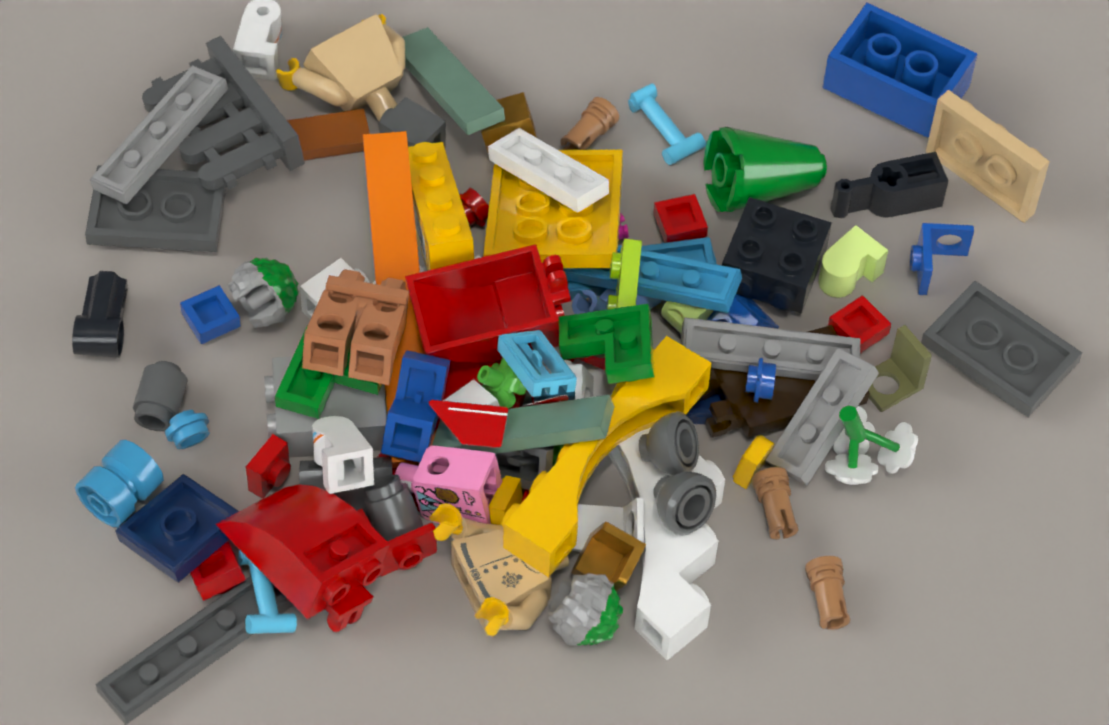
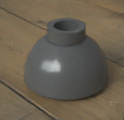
M681 411L669 413L661 417L652 425L649 433L641 435L639 439L641 458L645 462L652 461L658 469L667 474L675 475L682 472H692L699 457V441L695 426L690 418Z
M682 472L673 476H664L656 483L653 491L661 521L676 535H688L698 530L710 518L715 507V484L709 477L700 473Z

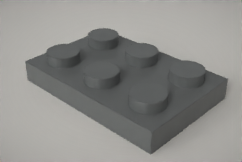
M97 165L96 172L102 165ZM158 169L127 204L93 190L85 231L86 242L89 245L217 252L226 186L224 185L215 190H208L202 187L198 171Z
M974 281L923 333L921 340L923 346L1027 417L1040 406L1076 367L1082 356L1081 351L977 281Z

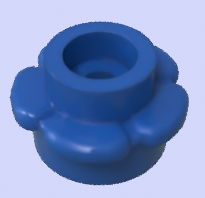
M759 358L758 366L749 365L745 392L754 393V402H758V398L772 400L776 364L765 363L763 358Z

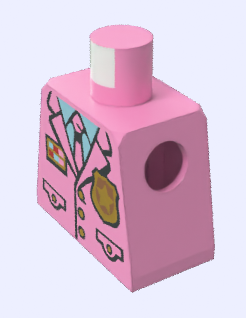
M432 445L426 448L419 466L403 462L399 464L395 475H399L401 482L406 483L410 492L415 494L421 516L426 520L431 521L430 515L441 504L448 503L456 507L464 518L491 524L488 506L497 488L502 483L495 453Z

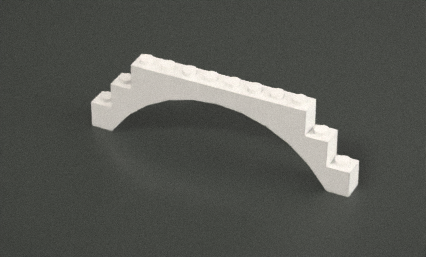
M342 258L338 259L300 286L302 312L311 320L318 301L326 289L329 275L338 277L344 269L360 272L365 277L364 282L370 283L366 275L358 268L352 269ZM419 265L420 272L427 271V270H426V267H423V268H422V267ZM555 347V350L561 356L560 347ZM575 359L573 365L583 364L594 376L593 397L610 395L611 398V394L618 383H608L606 370ZM650 427L623 441L608 455L626 485L630 500L644 498V543L646 546L642 552L643 575L634 630L668 660L708 627L711 604L705 592L696 584L691 583L715 564L718 540L713 530L706 523L691 534L676 535L661 521L653 494L654 487L662 477L673 475L661 471L652 461L645 462L640 456L639 439L641 435L649 433ZM699 455L697 464L692 472L703 474L714 482L716 487L715 509L722 503L725 478L716 464L710 460L705 461Z

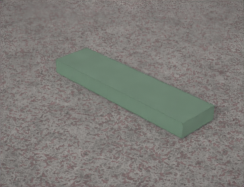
M428 27L402 37L405 41V67L467 135L505 120L504 108Z
M610 395L508 409L503 442L500 448L463 445L440 419L432 445L496 454L605 439L615 406Z

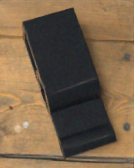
M936 151L885 161L877 164L872 169L870 177L852 181L848 179L837 181L830 209L833 217L844 218L848 213L869 210L876 216L887 218L943 207L949 180Z

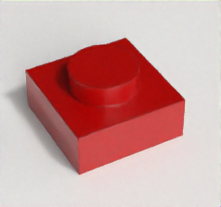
M695 194L654 202L653 214L665 243L707 237L708 225Z
M862 295L831 315L828 326L832 325L838 336L860 338L861 353L890 334L892 323Z
M272 434L246 465L248 491L263 499L274 486L279 487L284 483L291 470L288 442Z
M229 542L222 545L190 573L203 601L215 595L226 593L235 585L246 580Z

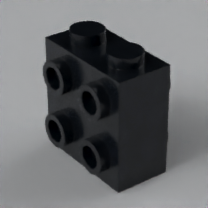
M749 197L722 262V266L741 270L742 280L736 294L771 304L781 310H791L802 314L822 263L823 255L827 250L832 222Z

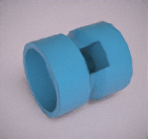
M120 440L101 460L103 467L94 466L75 486L76 494L83 505L96 518L111 527H119L136 510L134 504L137 500L145 501L164 481L163 473L153 458L141 447L128 440Z

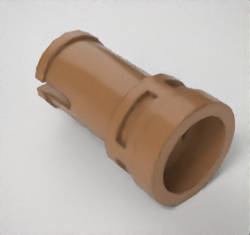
M602 97L593 98L588 107L582 112L578 123L560 140L561 145L565 146L563 149L587 150L599 135H604L619 121L617 109Z
M772 467L757 472L752 477V484L757 493L758 501L763 504L769 527V536L772 539L779 540V530H782L783 539L792 537L799 531L789 499L791 489L789 487L787 470L781 467Z
M821 556L812 559L805 565V570L810 581V588L815 592L820 626L823 629L827 627V630L842 628L850 623V616L847 612L842 587L845 583L842 560L837 556Z

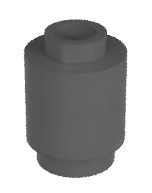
M158 361L144 368L133 403L134 420L140 426L153 431H165L170 426V419L178 414L188 382L186 375L181 372V368L178 365L168 361Z
M399 475L382 477L375 480L374 485L364 488L367 496L364 503L375 530L386 541L423 526L409 487L406 483L401 482Z

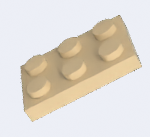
M950 90L945 92L937 100L926 153L936 151L942 165L1025 223L1035 214L1050 161L1043 157L1038 150L1029 147L1009 133L1004 126L995 123L979 112L970 102L962 100Z

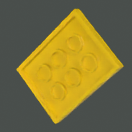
M558 150L609 179V194L578 213L494 163L483 257L536 244L542 263L548 256L559 255L563 268H610L612 252L618 253L623 150Z

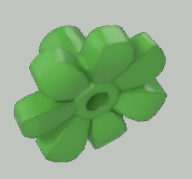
M503 357L500 364L495 363L492 367L485 365L478 372L477 379L483 384L482 387L492 394L502 407L509 409L515 404L516 398L514 393L518 395L525 394V386Z

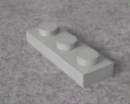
M837 348L768 455L766 462L771 467L786 469L789 477L808 485L844 429L839 417L840 410L848 405L855 408L858 407L879 374L875 366Z

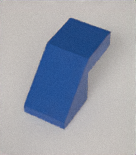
M408 350L405 351L402 358L396 396L387 415L381 454L416 462L421 461L426 448L431 446L439 418L429 405V401H443L451 360Z

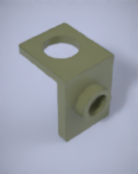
M906 325L897 329L891 358L875 366L879 372L876 378L880 376L891 377L897 382L899 389L893 394H882L874 388L873 383L868 389L870 392L869 399L880 412L919 392L925 385L932 355Z

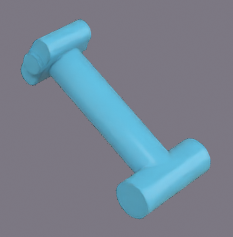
M653 83L631 93L628 100L630 110L635 113L642 109L671 145L662 150L663 159L668 165H672L706 147L705 139L701 133L697 132L687 138L682 134L657 103L656 97L658 93Z
M239 549L238 562L240 565H249L259 611L257 615L246 616V632L248 634L294 633L297 628L295 614L278 613L272 582Z

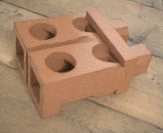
M344 269L338 277L329 275L326 289L323 291L304 333L302 368L343 376L350 350L349 378L389 385L398 345L401 342L406 326L409 291L406 290L404 280L387 278L382 281L381 285L364 282L365 277L360 272Z

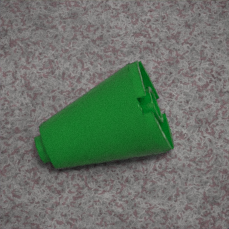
M732 127L719 128V130H713L710 133L705 147L704 170H711L713 183L705 184L706 192L711 205L717 212H733L745 208L749 197L767 202L817 187L827 172L826 158L815 145Z

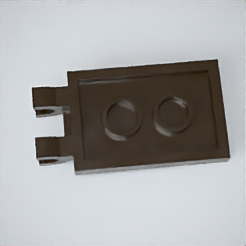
M832 325L807 331L838 336ZM711 367L708 389L697 402L705 400L712 395L723 393L726 400L710 403L709 410L713 417L707 418L705 421L711 437H718L731 430L742 428L746 437L749 438L787 427L816 381L775 376L772 400L758 398V402H754V393L745 392L748 372ZM869 390L858 406L867 404L870 395Z

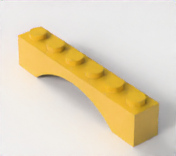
M666 335L655 349L653 348L654 377L619 382L615 386L611 394V400L615 407L606 438L565 444L558 454L557 463L549 472L544 470L535 478L526 499L521 504L514 503L508 509L501 523V526L504 527L503 548L547 577H550L576 546L578 502L587 480L600 461L617 445L634 434L652 427L661 417L677 411L687 414L708 389L711 362Z

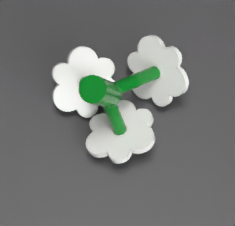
M848 405L840 410L839 417L844 429L833 445V450L838 455L835 456V460H829L825 463V471L835 475L836 480L849 485H858L870 482L872 475L878 473V465L871 463V458L865 455L869 449V441L882 446L878 452L877 459L881 465L885 466L887 472L894 474L899 468L905 469L912 464L918 436L912 433V426L910 424L902 422L897 425L894 431H888L883 437L874 433L875 428L872 423L866 422L867 413L862 407L858 406L855 408Z

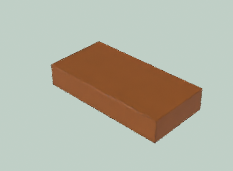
M364 109L287 120L298 134L304 160L364 151L363 135L370 134Z

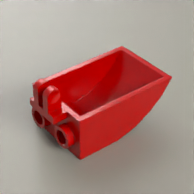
M536 244L405 276L422 344L427 355L456 362L502 360V355L497 350L500 335L536 330L542 331L554 348L559 347V317L565 316L562 303L571 301L568 280L563 270L561 257L559 255H551L546 257L542 263ZM527 343L533 351L534 349L532 348L531 343Z
M297 484L282 488L215 524L307 619L326 610L329 613L327 624L334 632H339L346 628L347 624H353L358 621L364 607L372 602L374 596L365 586L373 583L383 572L384 565L382 563L390 546L351 505L333 493L329 494L326 490L310 485Z

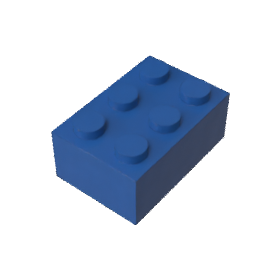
M866 3L828 55L822 88L929 138L938 98L948 90L960 98L963 97L970 87L978 53L870 3Z

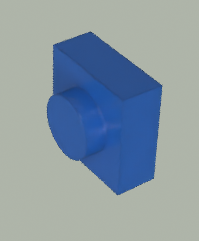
M220 285L180 302L181 313L201 344L241 327L240 316Z

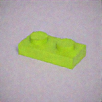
M624 238L620 253L612 252L609 279H617L616 295H608L606 310L636 305L641 240Z

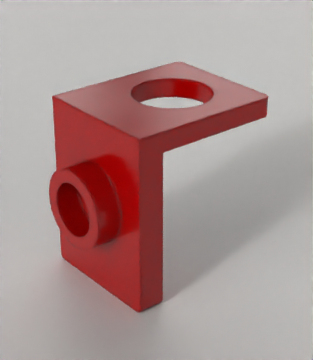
M363 509L356 510L371 525ZM433 522L387 541L390 546L382 563L384 570L380 577L398 569L407 570L413 568L424 558L437 553V539L433 532L436 527Z

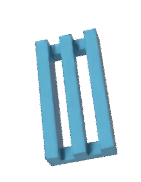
M527 331L499 336L497 350L532 397L541 396L542 388H545L549 395L558 394L559 386H562L566 392H575L577 377L542 331ZM527 343H531V346L534 349L533 351ZM542 361L545 363V365L548 367L552 374L548 372V370L542 364Z

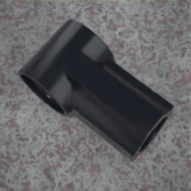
M99 271L95 276L89 277L82 315L75 317L73 326L72 348L74 354L120 358L124 342L123 313L128 292L127 279L121 278L112 271Z

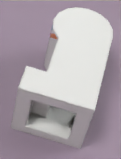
M253 0L248 3L242 16L233 52L253 78L276 81V69H279L277 43L282 37L281 8L274 0Z
M328 416L316 420L312 425L314 461L318 465L323 466V485L328 493L332 494L374 485L373 449L354 423L342 416Z

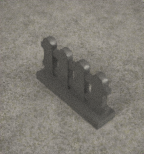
M219 36L206 42L210 59L202 63L199 59L189 63L190 67L193 65L226 79L229 90L189 133V137L185 138L179 145L184 162L196 164L205 159L208 163L202 165L198 171L202 187L208 190H215L225 185L229 190L238 185L237 179L263 166L267 170L276 167V160L279 158L289 171L304 165L305 162L298 134L224 39ZM188 70L165 81L161 77L151 81L152 87L145 90L142 94L146 111L151 112ZM225 115L227 117L226 119L202 131L199 129L200 127L218 118H221ZM245 140L246 144L219 156L218 153Z

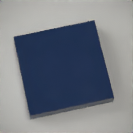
M182 474L119 526L115 532L121 543L179 583L229 540L215 524L239 511L185 474Z

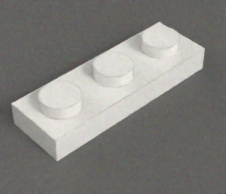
M520 128L488 146L489 160L577 213L609 194V179Z

